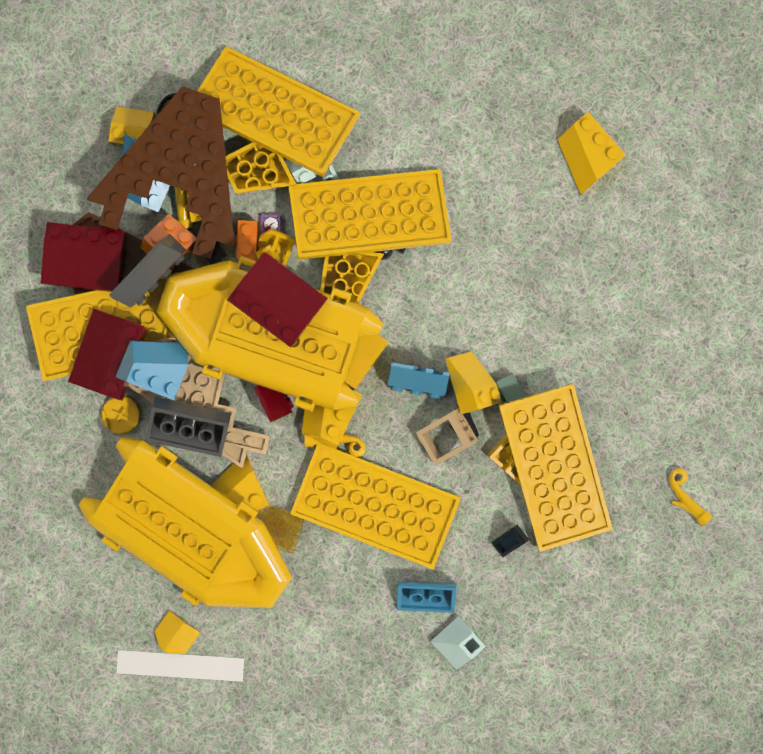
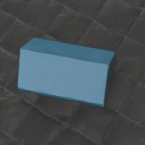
M398 580L397 610L454 613L456 583Z

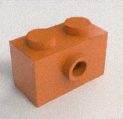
M238 220V232L234 234V246H237L236 259L239 260L240 256L257 261L255 252H257L258 221Z

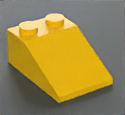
M472 351L445 359L461 414L502 403L497 384Z

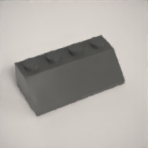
M169 234L153 247L109 296L129 307H133L136 304L140 306L147 298L145 294L148 291L152 293L160 285L158 283L160 278L165 279L172 272L170 268L174 264L179 265L185 258L183 254L187 250Z
M154 397L145 441L221 457L231 413Z

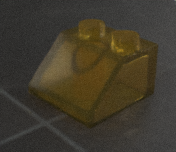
M269 505L264 519L268 531L279 550L294 554L305 520L291 515V511Z

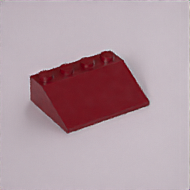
M47 222L43 245L41 284L112 292L120 282L126 241L124 231Z
M264 251L231 293L227 301L291 348L328 298Z
M93 309L68 382L123 401L129 383L116 378V374L129 342L144 341L148 327Z

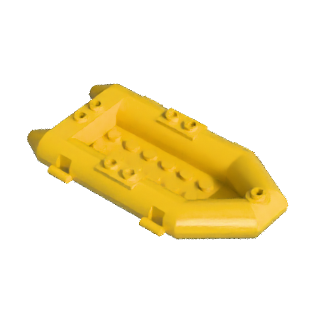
M240 256L238 263L228 260L168 275L157 314L193 361L204 366L202 374L221 380L223 373L281 392L296 398L294 406L313 412L315 404L333 411L356 407L359 396L344 381L359 337L380 334L384 323L369 307L351 302L352 293L333 288L331 294L319 291L328 298L294 346L290 348L227 301L231 293L249 271L243 269L242 265L252 267L256 262L255 260ZM334 296L345 299L347 301L346 303H343L334 300ZM212 365L220 368V372L210 369L208 366ZM302 396V397L311 399V400H313V401H312V403H309V402L300 400V397Z
M121 437L116 444V448L125 465L104 499L84 497L78 505L88 525L104 535L101 542L115 552L123 548L184 590L180 596L195 607L201 602L207 607L272 608L291 581L292 574L265 523L256 517L259 512L244 501L238 505L176 462L178 456L165 447L161 446L158 450L143 439Z

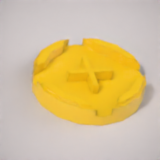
M124 396L123 401L114 398L109 399L102 410V421L105 427L117 434L132 431L138 425L140 419V409L137 403Z

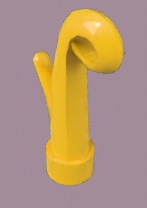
M174 187L178 214L177 221L185 228H191L193 224L191 223L189 212L185 211L187 204L185 190Z
M304 435L305 447H313L320 443ZM343 435L340 443H350L349 452L352 456L359 457L365 453L366 445L362 439L354 435ZM356 444L360 447L358 451L353 449Z
M675 468L670 472L669 484L681 502L672 500L671 503L690 513L702 527L713 516L697 504L679 486L687 481L688 475L684 469ZM676 474H681L682 479L675 480Z

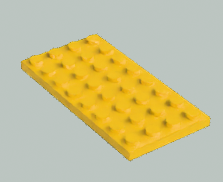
M227 46L197 90L220 99L222 126L322 177L326 174L360 117L359 111Z
M441 169L301 183L288 186L298 260L451 244L452 242Z
M168 276L165 279L161 277L158 281L160 285L152 293L148 291L145 294L147 298L140 306L136 304L133 307H129L112 299L109 296L111 292L98 290L27 305L26 309L43 381L70 376L93 309L148 327L144 341H156L175 337L157 314Z
M570 383L498 405L539 552L613 530L574 384Z
M317 443L290 514L434 570L461 497L340 450H335L327 445Z

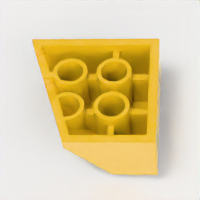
M589 112L557 139L580 195L626 156Z

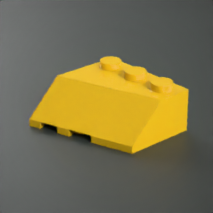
M254 142L226 156L228 179L236 194L296 185L283 157Z
M367 252L325 257L320 291L331 294L333 288L352 293L350 301L359 304L384 254ZM334 296V300L343 303H346L347 301L345 299Z
M354 391L359 396L355 408L333 411L315 404L313 412L304 410L302 434L337 450L363 394ZM306 398V402L312 403L313 400Z
M247 453L243 468L234 463L211 485L238 505L244 501L257 511L270 505Z

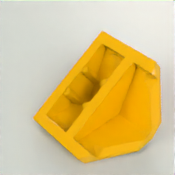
M270 229L260 235L257 243L258 250L264 246L271 245L277 261L286 267L295 244V238L275 229Z
M169 610L154 631L159 647L168 654H186L201 633L171 610Z

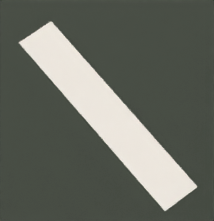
M118 650L117 673L243 682L244 659Z

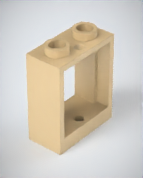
M459 408L416 432L419 442L424 446L428 458L435 466L478 441L464 415L460 413ZM449 420L462 445L442 456L428 431Z

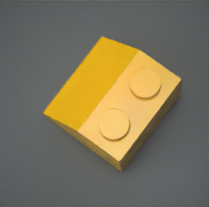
M116 106L111 121L108 142L112 145L124 146V134L137 139L153 121L154 112Z

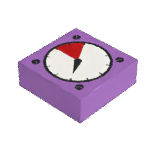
M261 215V234L270 229L281 232V215Z

